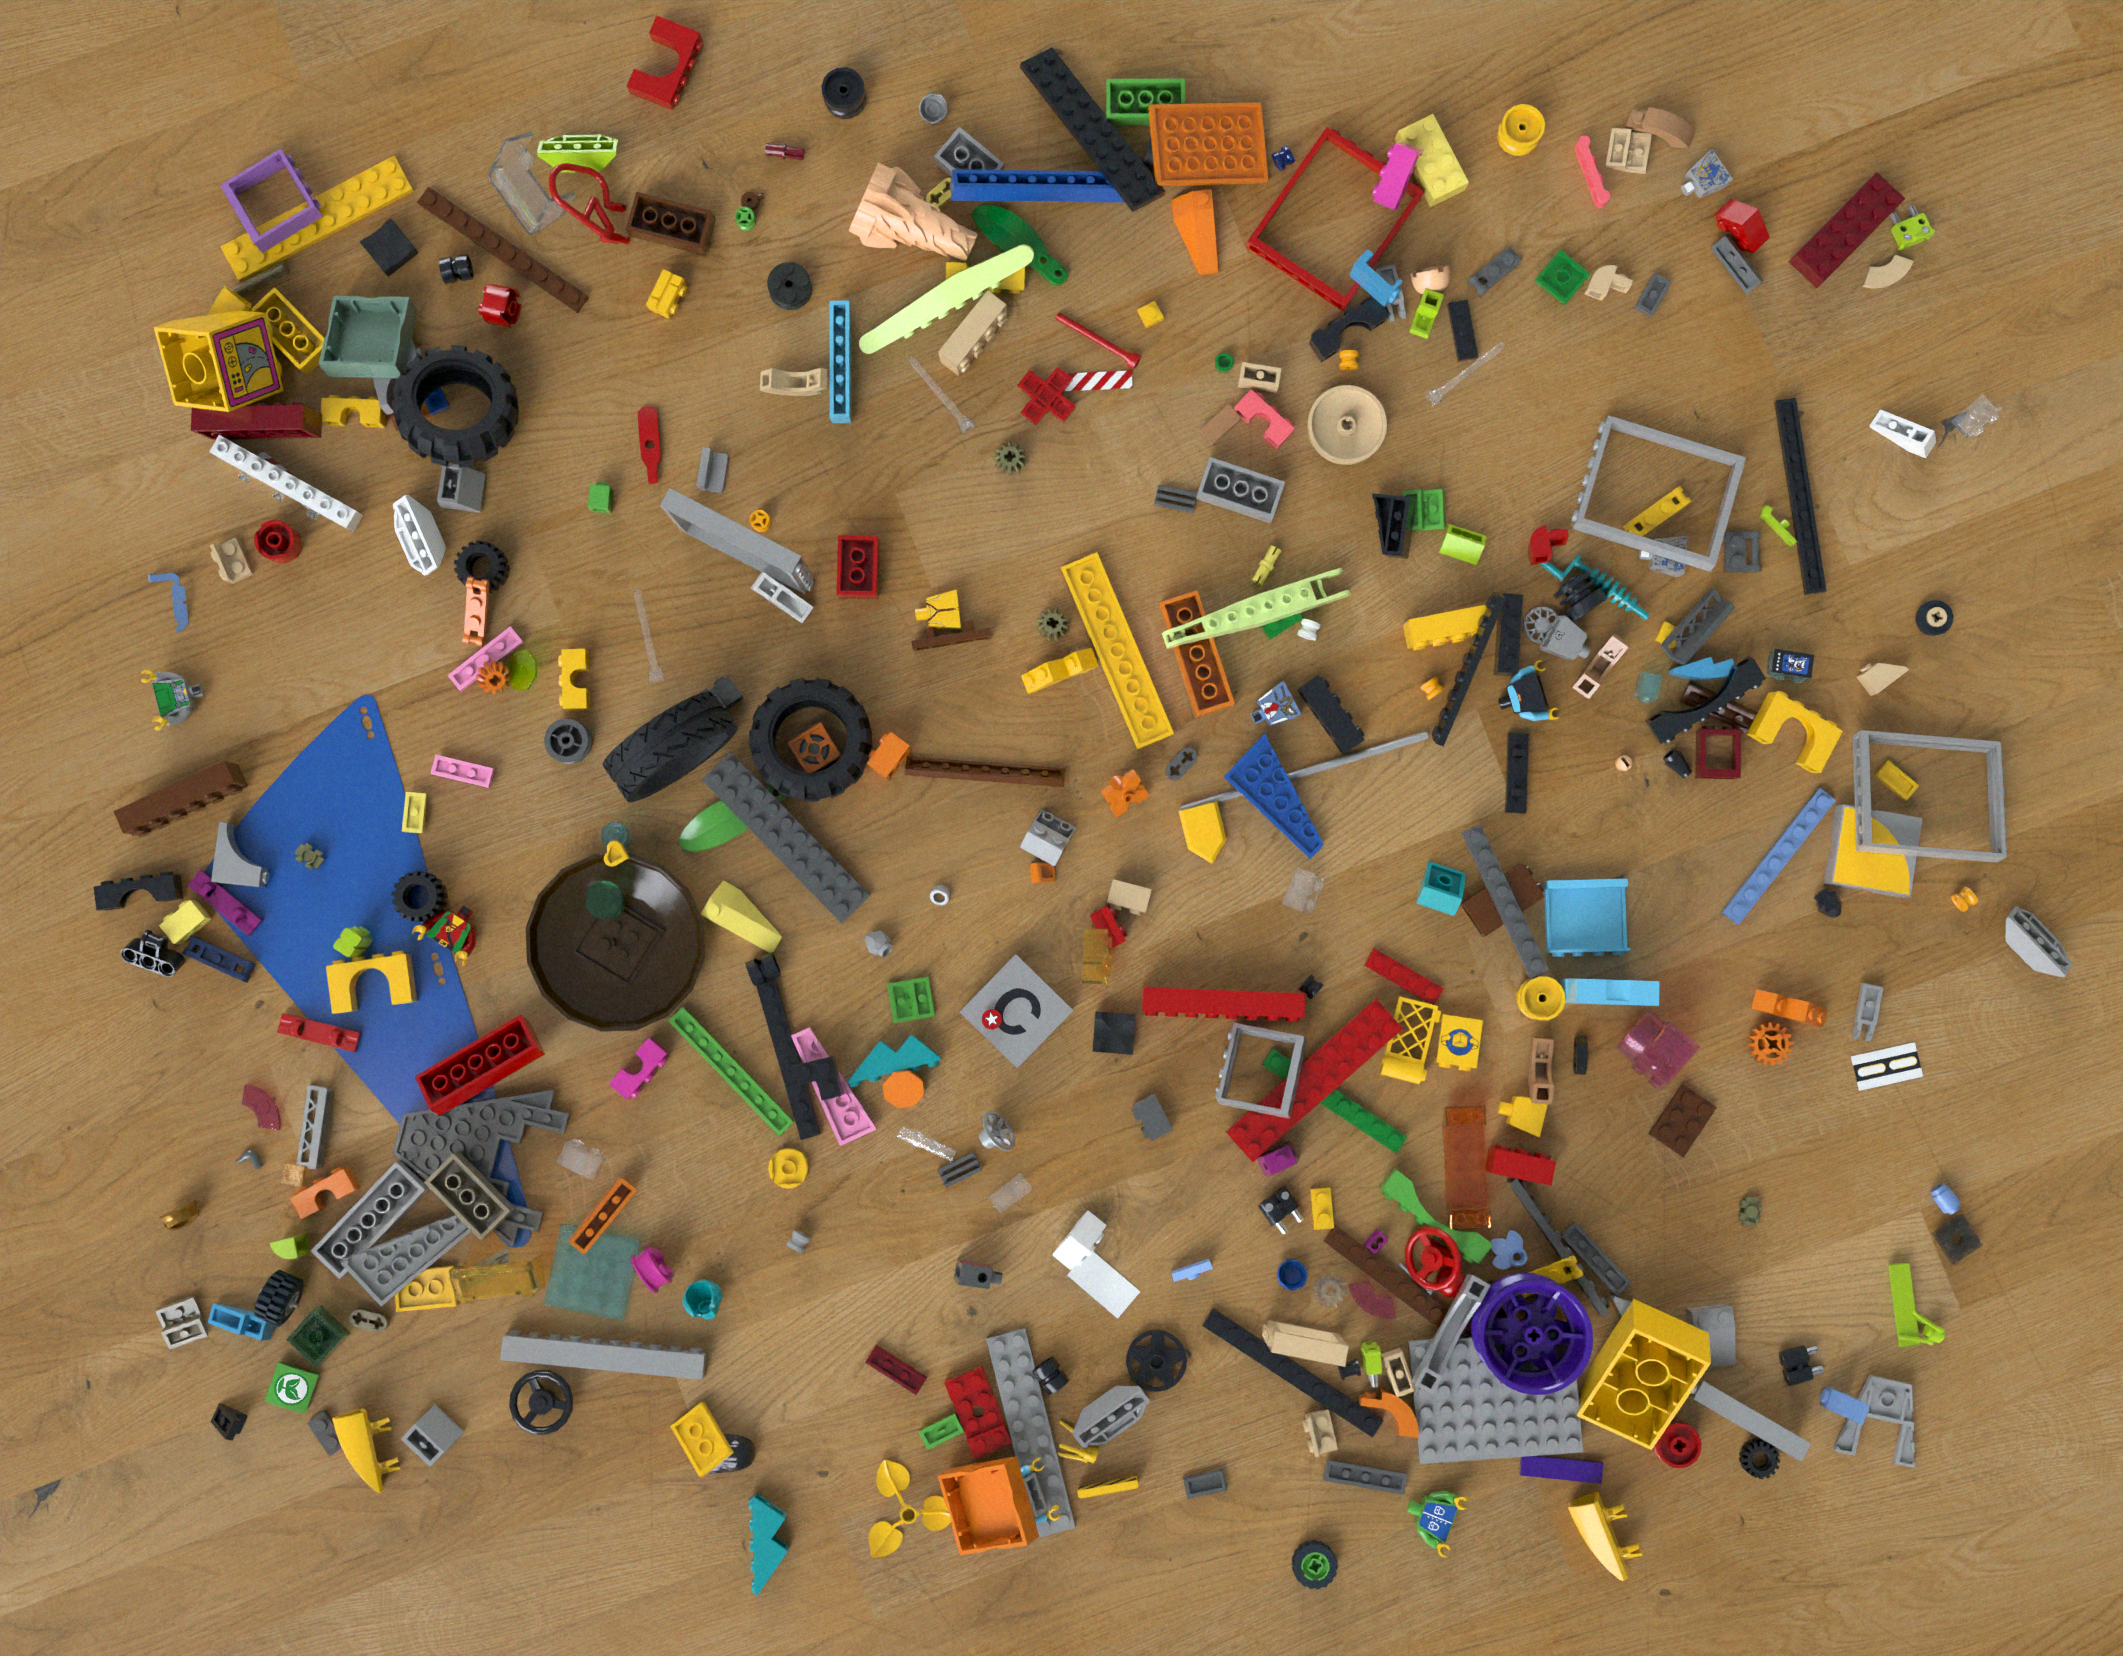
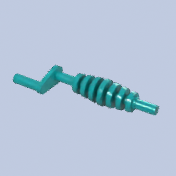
M1580 554L1576 556L1564 572L1550 562L1540 564L1557 577L1560 582L1574 566L1583 573L1589 571L1591 575L1587 581L1590 582L1594 579L1596 582L1593 584V587L1596 588L1600 585L1602 591H1607V598L1613 595L1611 603L1614 604L1619 600L1620 603L1617 605L1619 608L1625 605L1627 606L1624 609L1626 612L1629 610L1633 611L1643 620L1650 616L1648 612L1637 605L1638 599L1636 597L1632 600L1630 599L1632 595L1630 591L1626 595L1623 594L1626 590L1624 585L1620 590L1617 589L1621 582L1617 580L1614 585L1610 584L1614 578L1610 576L1606 581L1604 578L1607 574L1605 572L1601 576L1597 574L1600 569L1592 570L1579 560L1582 557Z

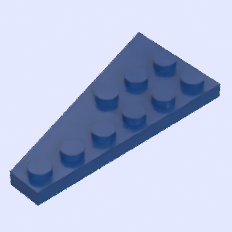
M1264 733L1223 777L1311 859L1324 843Z

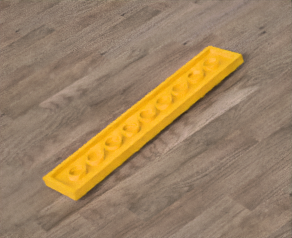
M392 156L316 196V199L322 206L319 210L323 217L262 253L253 243L248 233L220 247L238 281L242 282L413 193L414 190L397 158ZM307 201L258 226V231L262 235L309 206Z
M1096 552L1062 566L1061 571L1137 750L1174 735L1098 553Z

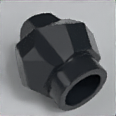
M1826 888L1814 897L1817 901L1816 906L1819 912L1831 918L1840 916L1842 902L1835 891L1830 892Z

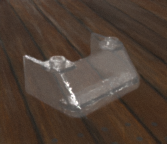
M531 132L507 138L489 170L491 184L526 233L530 235L540 232L566 213V210L559 206L553 197L551 199L548 197L530 171L533 165V156L527 150V146L533 137ZM572 192L560 197L570 205L576 195Z

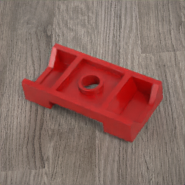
M983 1365L976 1367L970 1372L954 1378H948L944 1381L974 1459L1012 1444L1011 1436ZM975 1406H981L984 1409V1414L982 1416H975L972 1409Z

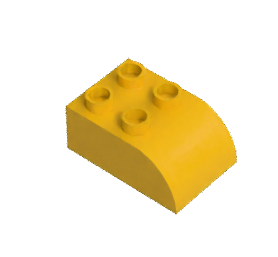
M1633 1299L1589 1369L1579 1397L1577 1416L1652 1450L1711 1364L1709 1333Z

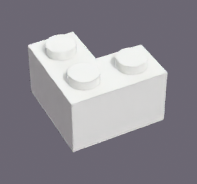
M1087 1210L1052 1255L1070 1270L1076 1264L1080 1266L1086 1259L1085 1255L1089 1257L1095 1250L1094 1243L1098 1244L1105 1235L1102 1231L1107 1225Z

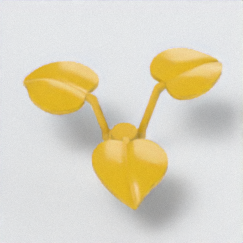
M884 1460L880 1464L877 1471L876 1484L879 1492L885 1497H891L896 1493L902 1505L899 1511L901 1520L892 1526L887 1521H880L871 1527L868 1540L873 1558L884 1557L896 1551L902 1543L903 1535L895 1527L904 1523H913L920 1514H923L922 1522L924 1526L931 1531L942 1530L952 1522L944 1498L934 1495L926 1498L923 1503L924 1510L915 1511L913 1506L906 1505L899 1491H903L908 1487L910 1482L909 1472L903 1465L889 1460Z

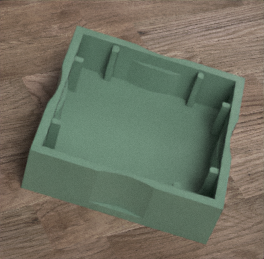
M333 296L328 319V332L323 342L319 365L328 377L398 378L401 374L405 375L404 368L407 365L418 311L410 297L366 298L361 296Z

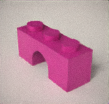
M652 1037L648 1038L636 1051V1054L643 1061L642 1070L638 1074H633L628 1069L622 1068L609 1083L626 1100L631 1099V1097L635 1099L642 1091L640 1087L644 1082L649 1083L655 1076L653 1072L658 1066L662 1068L669 1060L667 1058L669 1052Z

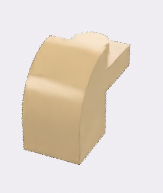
M1606 265L1599 268L1593 274L1584 294L1602 301L1606 297L1609 287L1627 293L1631 288L1633 280L1624 274H1615L1617 266Z

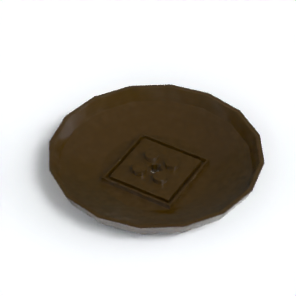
M628 853L629 859L613 867L605 864V854H594L561 869L537 895L525 928L527 965L541 995L568 1020L600 1032L637 1031L669 1016L692 992L705 959L704 921L689 889L663 865ZM622 936L624 944L617 946L614 938Z

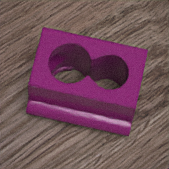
M1376 1229L1363 1244L1376 1254L1388 1239ZM1381 1236L1382 1240L1377 1242V1246L1371 1247V1243Z

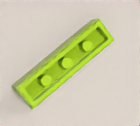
M1888 1264L1899 1347L1919 1345L1920 1342L1899 1339V1335L1919 1337L1917 1317L1913 1315L1916 1309L1910 1264Z

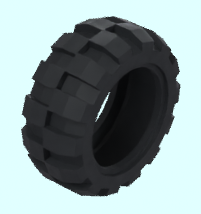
M451 345V350L441 351L440 347L427 350L425 358L420 360L416 356L404 368L405 375L401 374L397 378L393 389L394 400L392 401L398 431L402 439L408 441L411 450L422 458H425L427 455L430 456L432 463L448 467L449 462L459 463V468L474 466V460L480 458L486 462L499 454L498 447L504 448L507 446L514 435V426L518 424L519 415L516 388L511 383L510 375L499 363L493 364L491 356L477 349L474 353L467 352L466 346ZM449 384H465L475 387L483 392L492 403L489 412L479 423L460 430L438 427L429 422L420 411L423 402L433 391Z
M817 677L816 680H805L804 678L789 681L790 684L782 688L777 687L766 695L767 699L761 706L758 705L754 713L752 728L749 731V746L752 759L764 780L778 790L779 793L791 799L798 798L803 799L804 802L820 801L823 798H834L844 793L845 789L850 785L855 784L864 773L866 763L869 761L868 755L872 751V730L869 717L863 705H860L855 699L854 694L843 686L839 687L832 684L830 680ZM808 707L822 708L832 712L842 721L848 736L846 748L840 759L828 769L815 773L799 772L787 766L777 755L775 746L776 735L782 722L793 712Z

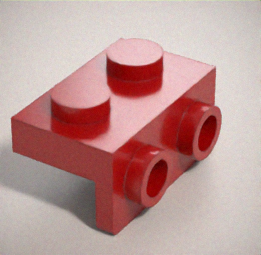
M1105 906L1090 915L1107 950L1126 941L1124 937L1127 934L1122 925L1118 927L1115 921L1118 917L1113 908L1109 909L1108 906Z

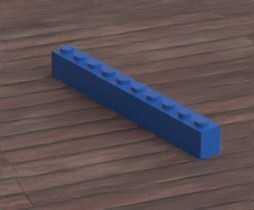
M953 169L950 181L952 201L1124 202L1101 171Z

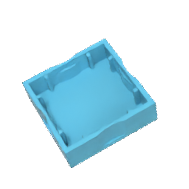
M1559 979V984L1565 993V1003L1659 1006V981Z

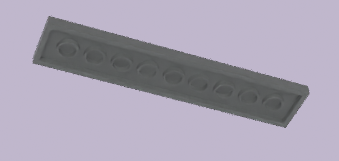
M731 752L702 779L841 924L870 896Z

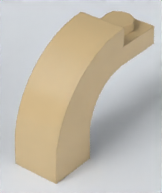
M773 368L761 371L760 391L786 396L821 394L822 390L826 389L828 382L827 369L818 368L808 372H787Z

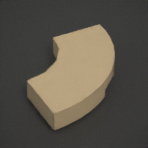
M1894 255L1885 266H1870L1862 287L1878 289L1892 285L1907 274L1914 261Z

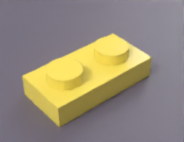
M406 792L402 832L424 833L426 793Z

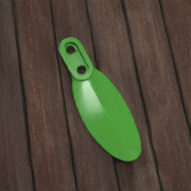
M771 785L765 787L773 795L772 792L775 788ZM780 793L779 796L774 797L779 802H782L786 796ZM719 801L698 814L684 828L679 844L686 851H701L728 842L743 833L748 827L722 801Z

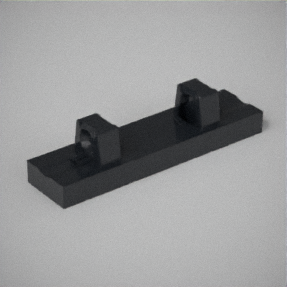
M1507 734L1505 813H1526L1529 734ZM1515 756H1523L1522 758H1513Z

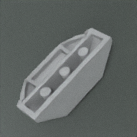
M2018 906L2013 907L2006 918L2005 941L2034 971L2065 977L2073 964L2068 959L2067 953L2060 941L2033 913L2020 909Z
M1115 1386L1082 1409L1072 1434L1083 1448L1089 1445L1105 1444L1139 1421L1150 1400L1140 1386Z

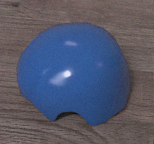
M1285 1260L1278 1267V1282L1287 1290L1301 1289L1307 1281L1308 1273L1306 1267L1298 1260Z

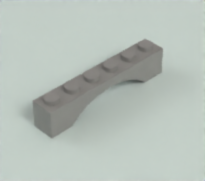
M1467 1274L1411 1381L1412 1384L1432 1395L1434 1394L1461 1333L1490 1287L1488 1283Z

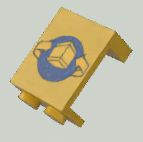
M1441 1014L1439 1022L1442 1023L1438 1052L1434 1062L1439 1063L1438 1067L1444 1068L1458 1065V1070L1471 1071V1068H1477L1483 1020Z

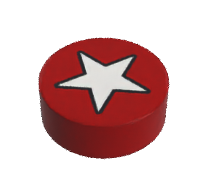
M990 1009L983 1013L982 1024L984 1027L993 1030L1001 1025L1002 1016L997 1010Z

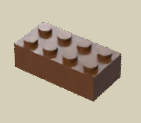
M636 192L626 230L630 237L706 256L716 218L713 211Z

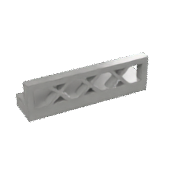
M308 1085L296 1165L307 1166L309 1169L322 1168L333 1088ZM313 1090H319L317 1104L312 1098ZM316 1109L315 1121L313 1124V1122L309 1118V1115L311 1111ZM313 1129L312 1141L310 1143L306 1136L307 1132ZM310 1149L309 1162L303 1161L304 1152Z

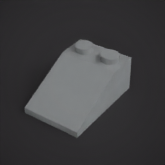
M1720 1303L1685 1308L1687 1323L1709 1333L1711 1364L1708 1368L1736 1364L1735 1322L1732 1306Z

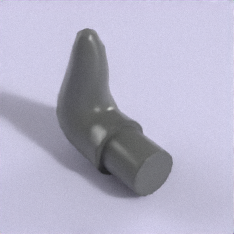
M252 1149L246 1150L236 1160L237 1163H242L249 1159L255 1170L263 1166L259 1155Z

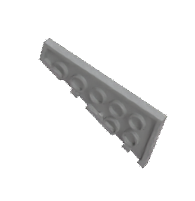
M451 1214L340 1260V1263L375 1301L382 1306L468 1235L471 1230L455 1214Z

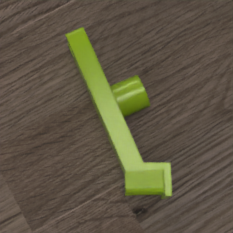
M1767 505L1763 506L1759 518L1763 519L1790 547L1794 545L1797 541L1786 530L1790 523L1785 519L1779 523L1771 515L1773 508Z

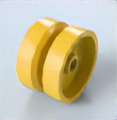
M1520 104L1509 109L1497 130V139L1501 148L1514 156L1529 154L1536 148L1544 133L1545 121L1543 115L1537 108L1531 105Z
M1537 976L1532 979H1526L1519 986L1516 993V1003L1519 1010L1526 1017L1533 1020H1550L1563 1010L1565 993L1562 986L1555 979ZM1541 994H1542V997H1541V998H1543V1001H1542V1002L1539 1001V996H1540Z

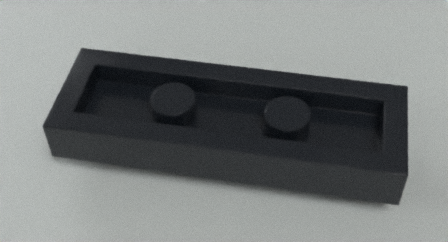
M1468 300L1448 303L1447 308L1457 361L1477 359L1478 352Z

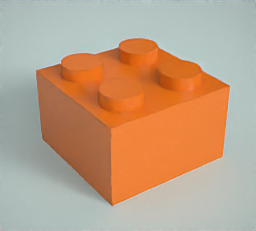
M892 732L888 735L885 733L879 741L880 746L876 751L873 749L869 753V761L866 763L887 781L892 778L912 751V748Z

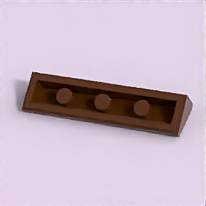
M1689 681L1680 702L1690 707H1695L1707 701L1716 692L1693 681ZM1731 700L1724 709L1720 711L1715 710L1709 715L1747 733L1758 712Z

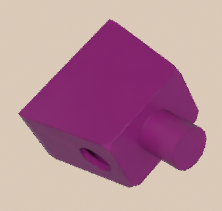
M1288 1141L1263 1153L1257 1160L1264 1175L1271 1176L1297 1164L1299 1158L1291 1141Z

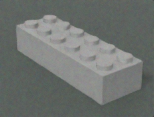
M402 1160L395 1162L311 1252L339 1279L348 1276L350 1273L340 1263V1260L376 1246L430 1188Z

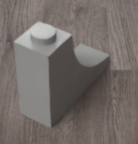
M413 341L410 345L407 365L416 356L420 360L424 358L422 349L417 348ZM373 378L380 407L386 415L394 413L392 401L394 400L393 389L397 378Z
M219 822L211 882L266 888L270 878L268 868L252 863L241 853L234 837V824Z

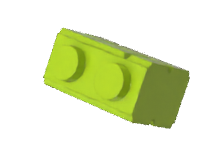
M357 926L344 928L340 934L341 938L336 940L333 947L346 957H362L367 950L366 947H369L372 943L373 937L369 935L371 932L362 926L359 928Z

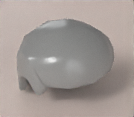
M930 93L921 100L919 114L925 122L939 124L945 120L948 114V103L941 94Z

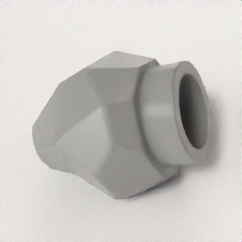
M869 932L865 936V942L870 953L885 958L892 952L893 945H891V939L884 932Z

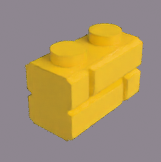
M662 270L646 303L648 309L670 319L671 315H675L678 311L680 297H684L687 292L685 280L669 271Z

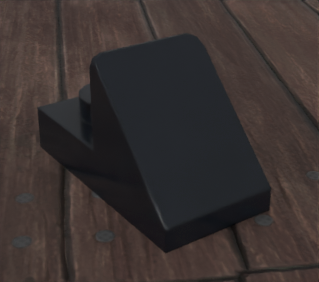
M219 1403L211 1423L225 1439L233 1441L235 1435L241 1433L248 1416Z

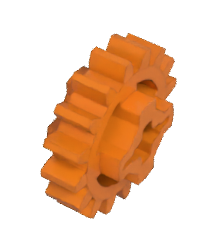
M1766 1022V1027L1763 1024H1759V1030L1752 1029L1754 1036H1748L1752 1043L1747 1044V1046L1753 1048L1749 1053L1756 1054L1754 1060H1761L1762 1065L1769 1063V1066H1774L1775 1062L1782 1064L1781 1058L1788 1059L1789 1057L1786 1053L1793 1051L1789 1048V1045H1792L1793 1042L1788 1041V1038L1792 1035L1785 1034L1787 1029L1785 1027L1779 1029L1778 1023H1774L1773 1027L1771 1022ZM1770 1030L1774 1031L1770 1036L1764 1033ZM1768 1040L1772 1041L1771 1045L1773 1046V1048L1769 1047L1770 1044L1768 1043ZM1770 1053L1776 1054V1056L1771 1058L1766 1057Z

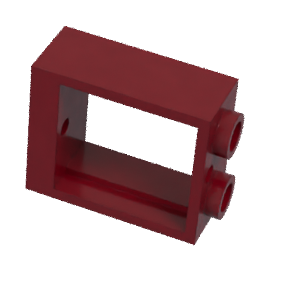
M1702 726V729L1697 730L1695 779L1741 778V730H1734V726H1723L1722 730L1715 729V726ZM1706 736H1732V770L1706 769Z

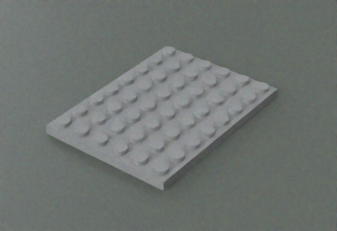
M1548 1330L1547 1337L1550 1339L1554 1338L1557 1333L1556 1330ZM1471 1336L1459 1337L1448 1360L1443 1377L1433 1395L1414 1385L1416 1391L1413 1392L1415 1417L1419 1429L1417 1444L1420 1464L1583 1452L1580 1417L1577 1416V1409L1579 1407L1577 1379L1564 1389L1551 1394L1530 1395L1515 1391L1500 1382L1482 1362L1474 1348ZM1433 1339L1408 1341L1412 1379ZM1493 1341L1494 1347L1500 1356L1505 1344ZM1567 1343L1554 1346L1557 1359L1564 1351ZM1523 1345L1518 1346L1515 1350L1516 1355H1522L1525 1352V1347ZM1530 1359L1518 1368L1522 1370H1539Z

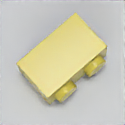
M197 900L182 902L179 905L180 909L175 913L165 916L163 918L164 922L159 925L173 944H183L191 935H194L212 920V917Z

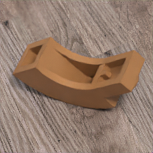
M1648 107V110L1632 109L1626 124V128L1632 129V131L1651 133L1663 138L1669 143L1670 147L1689 149L1695 134V129L1681 117L1652 107Z
M1613 633L1584 668L1572 688L1589 699L1599 688L1611 668L1629 648L1630 644Z
M1532 1036L1531 1054H1529L1528 1089L1532 1103L1552 1105L1554 1084L1551 1075L1553 1038Z

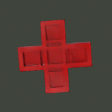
M1058 367L1046 381H1043L1029 370L1017 385L1018 388L1032 398L1021 411V415L1037 426L1049 411L1064 423L1076 408L1073 403L1062 396V393L1073 379Z

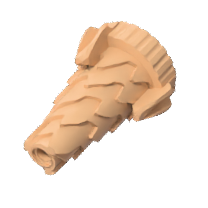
M878 163L849 232L859 236L862 244L868 247L895 249L898 244L897 241L910 247L913 244L923 250L935 251L946 257L949 254L966 262L978 234L957 224L953 219L940 212V208L924 201V197L919 195L921 189L917 187L914 181L899 167L889 168Z

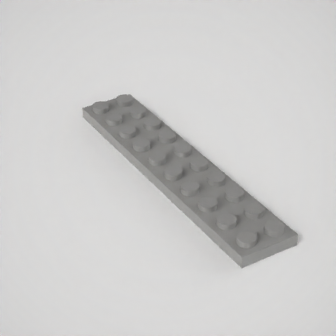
M1026 1328L987 1337L986 1341L1020 1468L1025 1465L1030 1466L1036 1458L1041 1457V1460L1036 1461V1466L1040 1468L1045 1465V1467L1041 1471L1034 1470L1031 1473L1036 1474L1048 1509L1046 1512H1049L1053 1505L1060 1507L1059 1510L1052 1511L1054 1515L1061 1514L1058 1520L1053 1521L1047 1518V1521L1036 1523L1039 1537L1075 1528V1523L1039 1381L1032 1372L1035 1369V1364Z

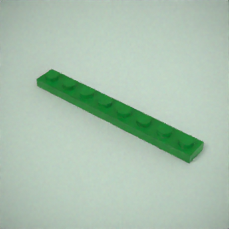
M1272 1048L1261 1065L1284 1080L1288 1076L1291 1060ZM1334 1090L1320 1102L1321 1105L1396 1154L1407 1139V1136L1337 1090Z

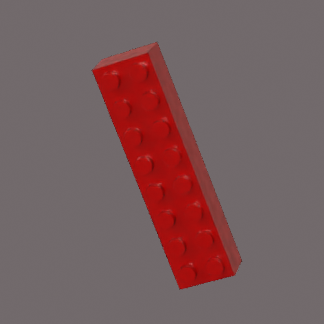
M1142 987L1141 1011L1145 1012L1146 1016H1158V1012H1165V1016L1178 1017V1013H1185V1017L1198 1018V1014H1205V1018H1219V1015H1225V1019H1239V1015H1243L1247 1020H1259V1016H1265V1020L1279 1021V1017H1285V1021L1299 1022V1018H1305V994Z

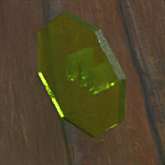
M529 650L516 651L508 663V673L511 675V679L508 681L515 691L529 690L537 678V660Z

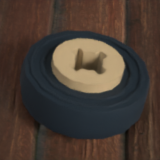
M1932 600L1925 602L1919 607L1916 612L1915 621L1921 632L1926 635L1937 636L1944 634L1950 629L1954 616L1948 604Z

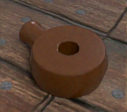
M753 192L744 193L741 197L742 207H749L752 211L755 210L759 205V201L765 199L763 192L758 195Z

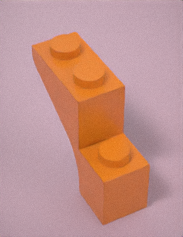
M1757 989L1755 991L1751 1007L1753 1010L1822 1028L1826 1022V1008L1772 992Z

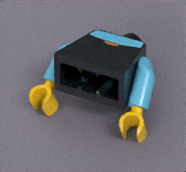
M1541 660L1518 670V674L1512 677L1510 685L1506 687L1508 695L1498 698L1502 710L1512 707L1514 714L1519 713L1521 718L1532 721L1556 720L1559 718L1552 716V711L1558 710V708L1550 709L1539 676L1546 668L1538 669L1537 667L1542 662Z

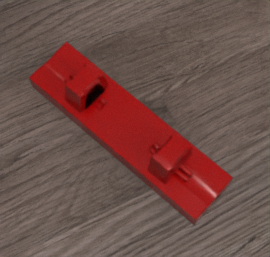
M282 1013L277 1033L351 1052H357L362 1033L287 1013ZM304 1024L303 1031L300 1033V1027Z

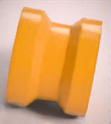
M1343 350L1339 352V357L1341 358L1339 369L1351 371L1359 368V363L1357 362L1359 357L1358 351Z
M756 510L750 516V524L756 531L765 532L771 526V519L765 511Z
M1437 676L1420 687L1422 691L1426 692L1428 700L1445 689L1444 686L1438 683Z
M1968 887L1962 888L1959 894L1955 893L1951 896L1955 906L1962 912L1967 911L1970 905L1978 903L1976 895Z

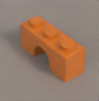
M340 1166L330 1172L331 1176L327 1178L322 1176L312 1182L313 1186L309 1188L304 1186L295 1191L296 1195L291 1197L290 1200L301 1220L325 1208L321 1199L324 1190L332 1191L338 1200L360 1189L350 1167L343 1169Z

